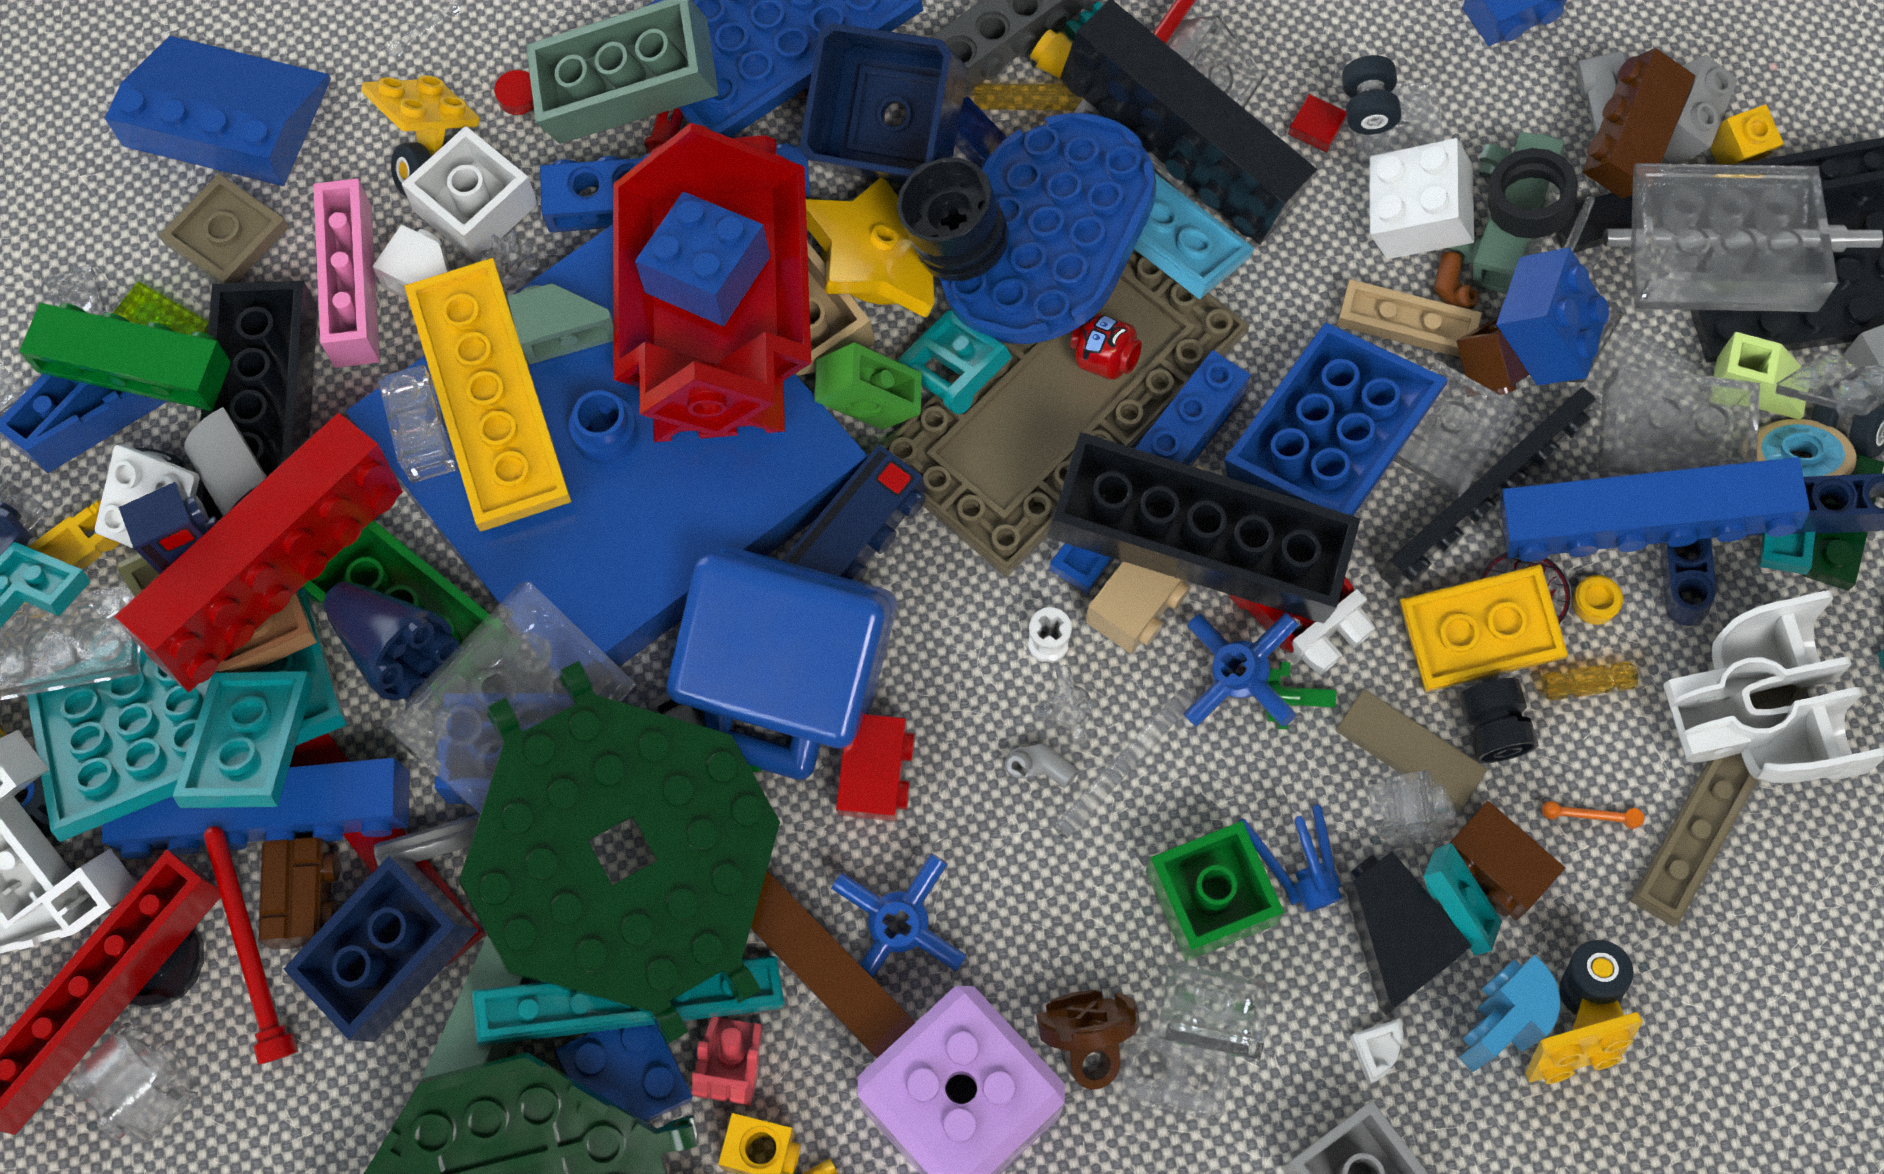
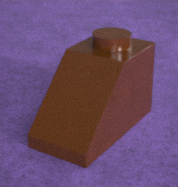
M1499 315L1456 340L1470 393L1488 390L1489 396L1507 394L1517 389V382L1530 375L1497 327L1496 323Z

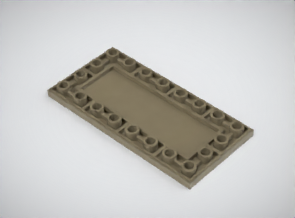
M1133 249L1110 298L1096 313L1108 315L1134 326L1137 332V339L1142 342V349L1139 360L1130 374L1124 373L1116 380H1108L1080 369L1075 361V349H1072L1070 346L1074 330L1055 339L1038 343L1012 344L1001 342L1007 347L1012 358L973 396V402L965 413L960 415L953 413L944 406L941 398L933 394L921 406L920 415L908 419L881 445L923 476L926 492L924 493L926 500L923 507L1006 578L1047 538L1079 433L1083 432L1135 448L1209 353L1214 350L1224 357L1248 333L1250 325L1209 292L1201 299H1198L1135 249ZM955 373L948 382L953 384L960 375Z

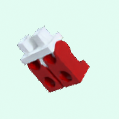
M1345 577L1337 608L1323 624L1288 613L1299 626L1279 647L1286 651L1285 655L1294 665L1302 659L1320 676L1323 675L1342 657V654L1328 640L1332 634L1338 631L1354 649L1375 630V626L1361 609L1367 599L1358 589L1354 590L1352 584ZM1233 595L1229 597L1242 611L1246 608L1266 631L1285 613L1284 611Z

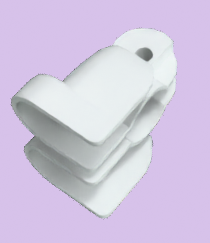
M1830 590L1762 605L1739 615L1719 633L1713 642L1712 660L1714 670L1670 679L1663 684L1686 761L1705 762L1741 753L1745 766L1753 778L1769 783H1796L1821 778L1837 780L1866 774L1884 760V748L1852 754L1848 745L1844 725L1845 714L1862 696L1860 687L1797 700L1791 706L1775 709H1755L1749 696L1759 691L1790 684L1798 688H1806L1837 681L1852 665L1850 657H1840L1821 662L1817 653L1814 640V624L1819 615L1833 600Z

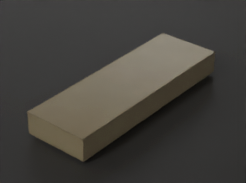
M1365 689L1362 690L1336 729V732L1459 812L1465 806L1488 768Z

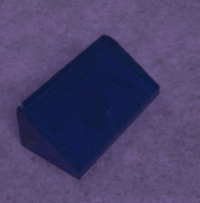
M970 97L963 98L955 145L971 162L977 164L982 170L992 152L1007 137Z

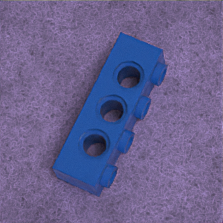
M1212 350L1135 449L1192 466L1244 399L1251 374Z

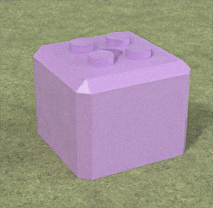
M955 986L858 1076L857 1096L862 1111L919 1174H1001L1060 1118L1065 1103V1083L974 986ZM955 1075H967L974 1080L977 1086V1093L970 1102L958 1104L951 1101L945 1091L946 1084Z

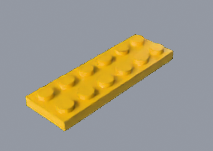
M490 258L404 285L470 507L479 531L482 532L571 503L570 494L526 357L518 339L512 313L494 259Z

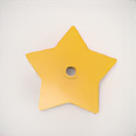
M878 179L853 201L806 199L807 229L822 246L821 259L826 264L825 293L850 294L865 302L879 305L899 304L926 318L929 316L935 303L933 275L921 263L912 241L908 238L897 211L898 196L885 179Z

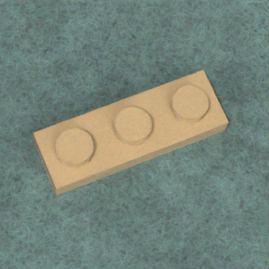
M1349 279L1336 326L1460 357L1456 340L1479 327L1482 312Z

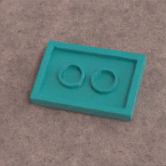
M308 671L214 673L211 676L172 796L180 808L278 807L314 684Z

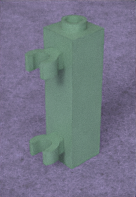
M1520 131L1513 152L1537 148L1550 150L1563 156L1565 140L1556 139L1547 134H1531ZM1484 144L1479 161L1482 162L1479 175L1490 178L1497 164L1503 158L1512 154V152H1507L1498 145ZM1530 177L1521 179L1507 187L1505 197L1510 203L1523 209L1536 210L1549 206L1555 184L1541 178ZM1490 215L1482 239L1474 236V243L1449 248L1451 249L1450 252H1456L1462 256V265L1473 263V287L1507 294L1519 257L1532 255L1537 238L1515 237L1501 230Z

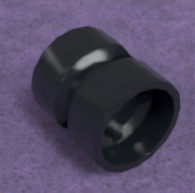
M1501 678L1469 687L1458 695L1466 724L1475 727L1469 736L1478 763H1495L1517 758L1535 750L1539 746L1531 718L1522 716V712L1527 708V704L1519 679Z

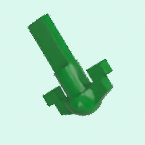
M1279 662V669H1270L1267 683L1289 706L1336 708V690L1280 686L1281 677H1290L1291 662ZM1265 709L1267 721L1277 722ZM1277 722V729L1288 730V725L1282 727Z

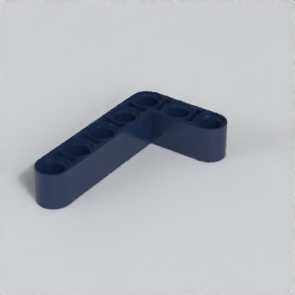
M1884 474L1803 477L1810 511L1802 529H1797L1792 534L1884 530V508L1874 505L1870 499L1872 497L1884 499ZM1831 499L1837 502L1841 509L1829 510L1820 503V500ZM1765 533L1747 534V536H1763ZM1711 538L1697 539L1693 544L1682 547H1671L1667 543H1660L1664 599L1667 614L1674 622L1680 625H1697L1708 615L1716 594ZM1678 548H1689L1695 552L1698 558L1685 560L1679 557L1675 550ZM1686 591L1693 592L1701 598L1702 603L1696 605L1687 604L1682 601L1679 594Z

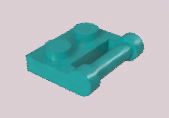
M948 310L901 355L897 362L921 372V386L941 398L947 409L960 415L970 408L973 396L1012 356L1004 344L989 335L979 333L965 326L952 311ZM933 357L960 375V377L951 384L927 368L925 364Z

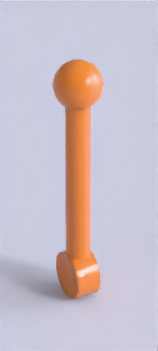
M1547 801L1541 808L1542 815L1549 820L1556 819L1559 816L1623 822L1629 829L1640 827L1645 819L1642 811L1637 808H1631L1622 813L1563 807L1555 801Z

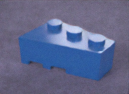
M42 374L0 418V434L15 450L46 473H50L168 401Z

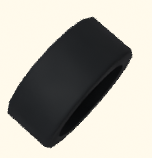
M1529 148L1515 151L1503 158L1494 168L1490 177L1488 207L1491 218L1501 230L1521 238L1535 239L1550 236L1562 229L1573 216L1576 204L1578 180L1573 166L1563 156L1546 149ZM1530 177L1541 178L1555 184L1560 190V197L1558 201L1548 207L1532 210L1523 209L1510 203L1505 197V191L1509 185L1518 180Z

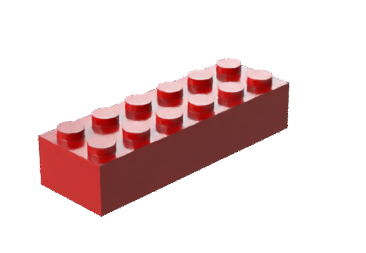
M338 412L114 617L149 659L189 693L199 683L208 680L215 673L217 666L235 649L248 643L254 631L272 614L283 610L289 603L290 598L304 584L318 577L325 569L326 564L344 547L353 544L368 524L379 514L387 512L394 505L397 497L403 491L379 444Z

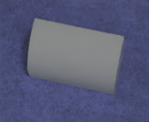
M224 407L200 421L186 438L184 445L185 453L223 517L267 478L237 425Z

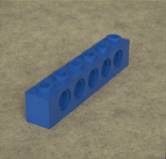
M776 145L777 155L805 166L806 199H811L807 157L801 148L796 145ZM651 153L635 159L605 156L593 162L577 163L574 160L562 159L553 162L551 165H540L542 216L549 233L606 229L613 224V184ZM588 187L598 188L597 192L592 196H579L581 191Z

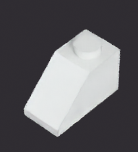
M402 224L372 266L384 289L407 300L408 297L404 285L451 271L441 247L442 243L435 235L424 229L414 231Z

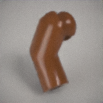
M1456 252L1442 253L1434 282V292L1443 303L1466 309L1474 308L1479 301L1477 290H1471L1470 285H1462L1458 280L1463 261L1462 256Z

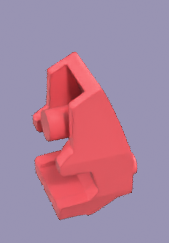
M721 1017L711 1018L703 1039L698 1043L697 1064L695 1072H692L693 1097L710 1099L711 1097V1099L722 1102H729L730 1099V1102L734 1104L751 1106L758 1079L762 1024Z

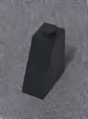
M1393 851L1381 860H1378L1372 854L1351 871L1355 880L1346 890L1379 1008L1385 1015H1388L1472 946Z

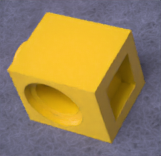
M1767 104L1726 118L1720 123L1710 150L1717 166L1723 167L1765 159L1784 145Z
M732 1113L718 1165L722 1170L736 1174H794L801 1152V1143L794 1142L796 1134L791 1127ZM761 1137L773 1139L776 1143V1153L769 1162L756 1164L750 1161L749 1148L756 1139Z

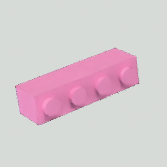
M358 178L315 183L313 188L320 344L334 368L379 363L375 271L372 267L375 263L372 206Z

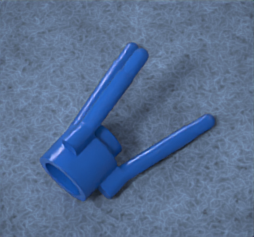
M1315 804L1312 807L1322 863L1319 862L1304 818L1297 816L1294 819L1309 867L1295 873L1298 880L1296 884L1293 883L1245 819H1240L1238 822L1243 821L1257 853L1285 889L1291 905L1301 902L1305 913L1343 899L1339 891L1342 885L1335 870L1322 807L1319 804Z

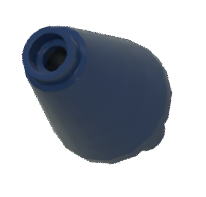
M347 581L335 585L324 599L323 609L327 613L328 621L368 685L383 699L392 701L404 699L407 703L411 704L418 702L426 695L429 683L440 673L444 664L456 656L459 650V641L452 636L451 626L442 616L433 611L357 583L352 584Z

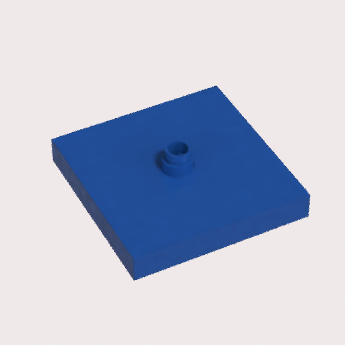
M613 224L515 293H519L522 289L529 286H544L553 283L608 309L613 321ZM612 341L531 365L528 364L572 502L480 532L474 520L425 355L345 411L356 427L379 444L399 485L563 689L564 687L559 680V676L562 675L561 669L579 660L588 676L591 687H594L679 623L683 617L694 567L701 557L723 547H734L768 556L816 520L868 457L822 404L814 402V394L796 374L783 381L785 432L766 433L765 429L744 426L738 427V436L700 439L698 431H684L673 435L672 441L654 442L653 418L640 415V388L614 380Z

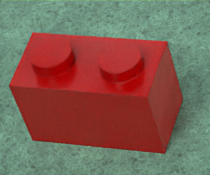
M864 714L857 737L850 745L843 748L836 806L839 816L897 822L898 809H908L910 781L902 780L904 761H913L915 733L907 732L906 718Z

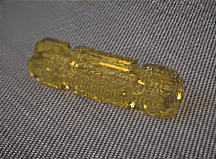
M1628 661L1612 663L1610 668H1606V665L1571 669L1567 670L1566 675L1562 674L1561 671L1550 672L1542 676L1541 688L1544 697L1550 701L1567 699L1569 694H1573L1575 698L1610 693L1613 691V688H1617L1618 691L1630 690L1638 686V672L1636 666Z

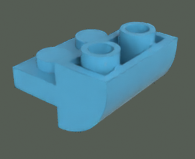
M1533 955L1522 965L1513 959L1481 989L1488 997L1477 1009L1486 1018L1480 1020L1463 1037L1462 1040L1469 1047L1458 1057L1472 1072L1494 1059L1510 1042L1521 1052H1524L1547 1037L1554 1028L1560 1011L1559 989L1548 967L1536 955Z

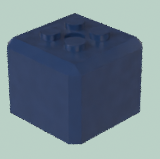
M831 23L818 33L799 147L808 160L831 172L874 179L883 178L886 181L905 183L908 177L922 165L940 158H953L968 68L962 59L941 39ZM894 103L903 104L907 112L905 121L897 127L888 126L885 122L886 109Z

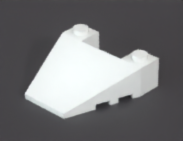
M19 730L0 738V954L15 949L22 950L35 946L39 942L57 937L64 938L78 933L117 906L137 884L111 849H108L72 872L14 796L49 770Z

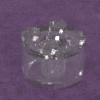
M124 1023L75 1070V1074L68 1079L67 1084L77 1097L85 1102H90L101 1114L97 1118V1123L107 1135L118 1141L125 1135H128L139 1143L144 1144L154 1139L198 1096V1092L190 1091L197 1084L183 1062L165 1044L160 1045L156 1049L143 1041L151 1033L133 1023Z

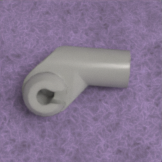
M1042 743L1015 748L1008 754L1005 760L1006 771L1014 778L1024 779L1046 774L1064 789L1068 787L1079 772V769L1051 747Z

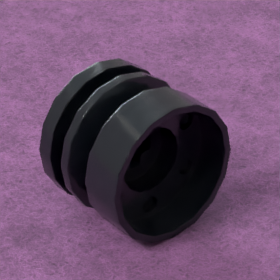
M940 158L922 165L908 177L902 186L897 203L900 222L908 238L912 241L921 263L932 275L946 281H967L985 274L999 262L1007 249L1009 229L988 176L977 164L962 158Z

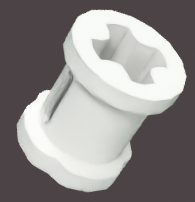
M1049 607L1037 611L1031 617L1028 649L1031 655L1038 661L1055 663L1067 654L1068 642L1072 632L1071 621L1067 614L1060 609ZM1044 631L1049 636L1042 639L1041 632ZM1056 632L1058 633V639L1055 640L1050 635Z

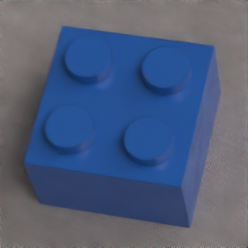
M683 191L641 251L635 263L645 293L724 327L769 260L770 253L763 224Z
M1568 247L1519 257L1496 325L1537 386L1588 378L1593 359L1598 353V343L1603 327L1609 319V307L1606 299L1600 296L1589 279L1586 267L1579 263L1571 248Z

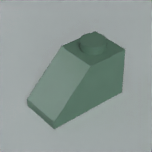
M553 283L544 286H529L522 289L519 293L507 296L518 339L529 365L613 341V321L608 309Z

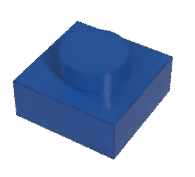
M1064 543L1050 562L1049 570L1088 595L1114 558Z

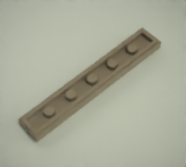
M1790 684L1759 691L1749 696L1755 709H1775L1791 706L1794 701L1802 700L1808 687L1798 688ZM1741 753L1706 762L1629 900L1673 928L1680 923L1758 780L1749 773Z

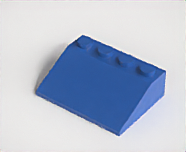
M169 36L121 82L104 119L123 147L285 186L331 77L327 73Z
M1325 322L1225 457L1227 477L1354 516L1445 388L1447 378Z

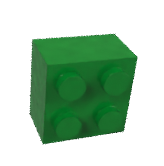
M1243 821L1152 856L1149 859L1146 874L1185 962L1274 927L1285 913Z

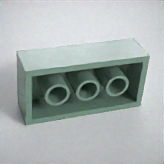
M664 0L526 45L535 120L559 144L719 95L707 17L693 0Z

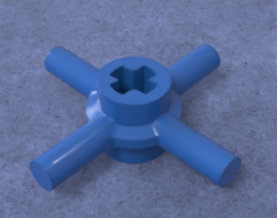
M1285 612L1255 643L1249 641L1229 643L1202 614L1193 617L1188 623V628L1215 655L1212 668L1215 682L1183 713L1184 716L1197 727L1228 696L1238 699L1253 696L1282 727L1288 725L1295 718L1296 712L1267 683L1270 675L1268 656L1299 624ZM1241 663H1243L1242 665L1247 669L1244 672V674L1239 677L1240 674L1236 671V669Z
M932 853L906 892H890L880 898L843 872L840 873L831 887L832 890L869 914V930L874 942L859 965L873 979L891 951L906 952L918 946L955 972L967 956L928 929L929 917L923 902L948 865L944 860ZM902 910L909 915L906 923L911 925V930L901 928L898 933H895L888 927L892 920L886 918V915L889 913L895 916Z

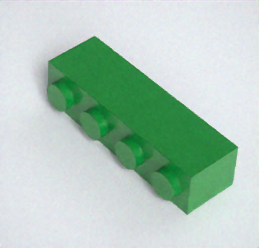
M39 303L19 350V353L37 373L212 411L231 364L230 359L219 345V341L202 332H192L191 335L174 332L171 328L156 322H149L147 326L136 324L118 314L109 312L104 313L103 316L87 313L80 307L69 303H61L59 307Z

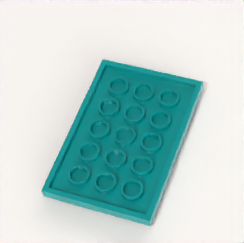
M302 588L298 591L317 643L252 671H308L314 684L296 746L347 725L310 598ZM134 643L25 687L37 755L49 769L41 775L50 830L59 842L173 796L211 677L205 682L199 683L188 693L150 660L137 643Z

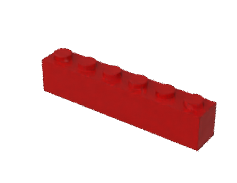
M166 849L0 1039V1132L16 1135L221 898L218 886L191 863Z

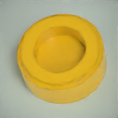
M1602 575L1588 576L1575 588L1571 598L1572 608L1576 615L1584 622L1593 625L1605 624L1611 621L1620 611L1623 604V594L1620 587L1612 579Z

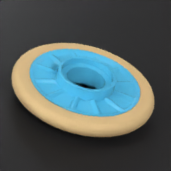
M1785 419L1770 423L1758 430L1749 444V458L1751 462L1797 457L1791 454L1792 451L1811 453L1814 457L1800 458L1803 477L1851 475L1856 466V452L1849 439L1837 429L1813 420Z

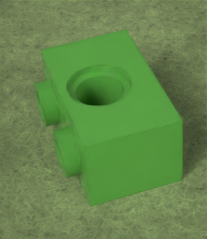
M853 342L816 359L814 402L884 430L921 414L922 373Z

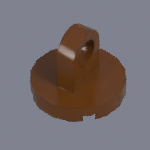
M1096 990L1069 993L1051 1000L1050 1003L1046 1004V1012L1040 1010L1036 1015L1040 1040L1050 1047L1064 1050L1069 1073L1084 1088L1090 1090L1101 1089L1108 1086L1116 1078L1120 1070L1121 1061L1119 1043L1136 1034L1140 1026L1139 1012L1135 1000L1123 993H1114L1115 1000L1103 998L1102 991ZM1095 1051L1103 1052L1104 1061L1097 1070L1093 1072H1084L1082 1070L1083 1062L1090 1053Z

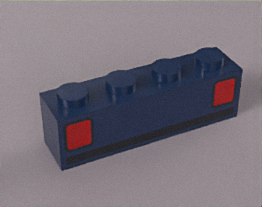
M878 444L781 561L860 582L866 574L867 567L865 565L876 552L882 554L888 549L896 537V527L905 516L912 518L923 506L926 500V495H924L926 487L923 476Z
M176 482L118 507L133 548L159 574L218 522L215 516L208 518L203 504L196 495L188 497Z

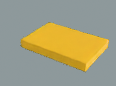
M1541 564L1400 599L1399 604L1425 693L1568 657Z

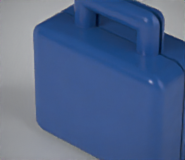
M734 547L720 548L701 557L695 564L667 680V693L678 704L703 710V718L707 728L732 735L748 765L757 766L761 770L795 780H804L815 769L821 744L833 748H844L850 745L859 733L864 714L870 715L897 610L896 598L890 591ZM733 719L791 735L790 746L731 730Z

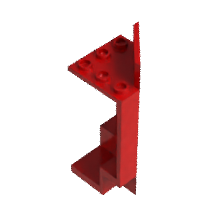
M689 123L667 142L655 147L648 157L613 184L614 380L640 388V415L653 418L654 442L672 441L673 435L684 431H698L700 439L738 436V427L744 426L765 429L766 433L785 432L783 381L812 363L805 166L777 155L776 139L769 136L730 138L714 132L706 126ZM683 191L761 223L764 226L770 258L724 327L645 293L635 260Z

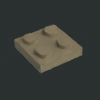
M218 173L158 236L167 247L219 284L237 283L281 237L289 226L282 216Z

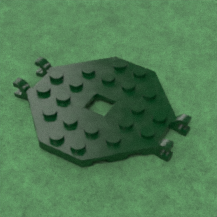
M578 660L561 669L562 675L559 676V680L574 705L522 731L506 697L487 707L489 711L487 717L503 745L466 856L459 883L508 974L526 979H534L559 986L562 989L598 999L602 998L648 1012L653 1018L665 1044L668 1045L689 1032L680 1015L670 1003L671 1000L721 972L738 1004L761 991L754 976L744 965L742 957L780 821L732 735L596 695L592 690L584 668ZM631 819L636 823L656 861L612 885L588 841Z
M526 1052L423 1078L364 1174H668L663 1154L697 1147L696 1138H698L694 1115L682 1117L665 1124L663 1127L655 1128Z

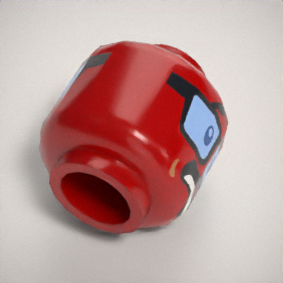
M1095 314L1086 324L1074 330L1070 346L1072 349H1075V361L1080 369L1108 380H1116L1124 373L1130 374L1133 371L1141 354L1142 342L1137 339V332L1133 325L1105 314Z

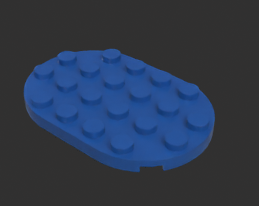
M1085 113L1054 115L1045 118L1046 124L1035 127L1025 133H1022L1021 129L1017 130L992 152L982 171L988 176L996 200L1000 204L1008 225L1009 238L1007 249L999 262L981 276L967 281H946L940 278L950 308L965 326L979 333L989 335L1003 343H1038L1055 339L1077 329L1090 320L1104 306L1114 291L1146 225L1156 197V178L1152 160H1150L1138 136L1119 122L1103 116Z

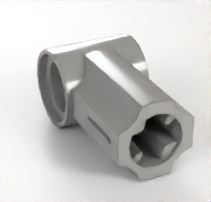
M1622 51L1581 59L1576 62L1580 95L1582 99H1587L1595 136L1604 118L1602 116L1603 109L1612 98L1618 84V72L1626 61Z

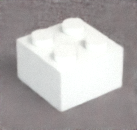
M467 126L461 129L402 183L413 211L474 262L482 257L538 205L529 177Z
M1458 138L1370 156V236L1386 259L1474 243L1473 164Z

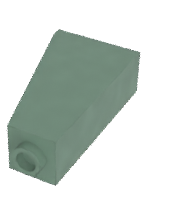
M488 936L485 938L422 1079L510 1057L515 1042L477 1046L471 999L472 991L528 984L530 978L526 979L507 973Z

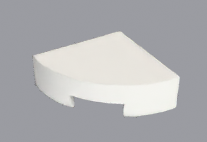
M1400 1018L1350 1036L1368 1085L1377 1082L1388 1074L1399 1057L1403 1043V1028Z

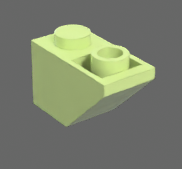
M1735 332L1717 357L1709 396L1801 420L1804 415L1811 376L1782 344Z

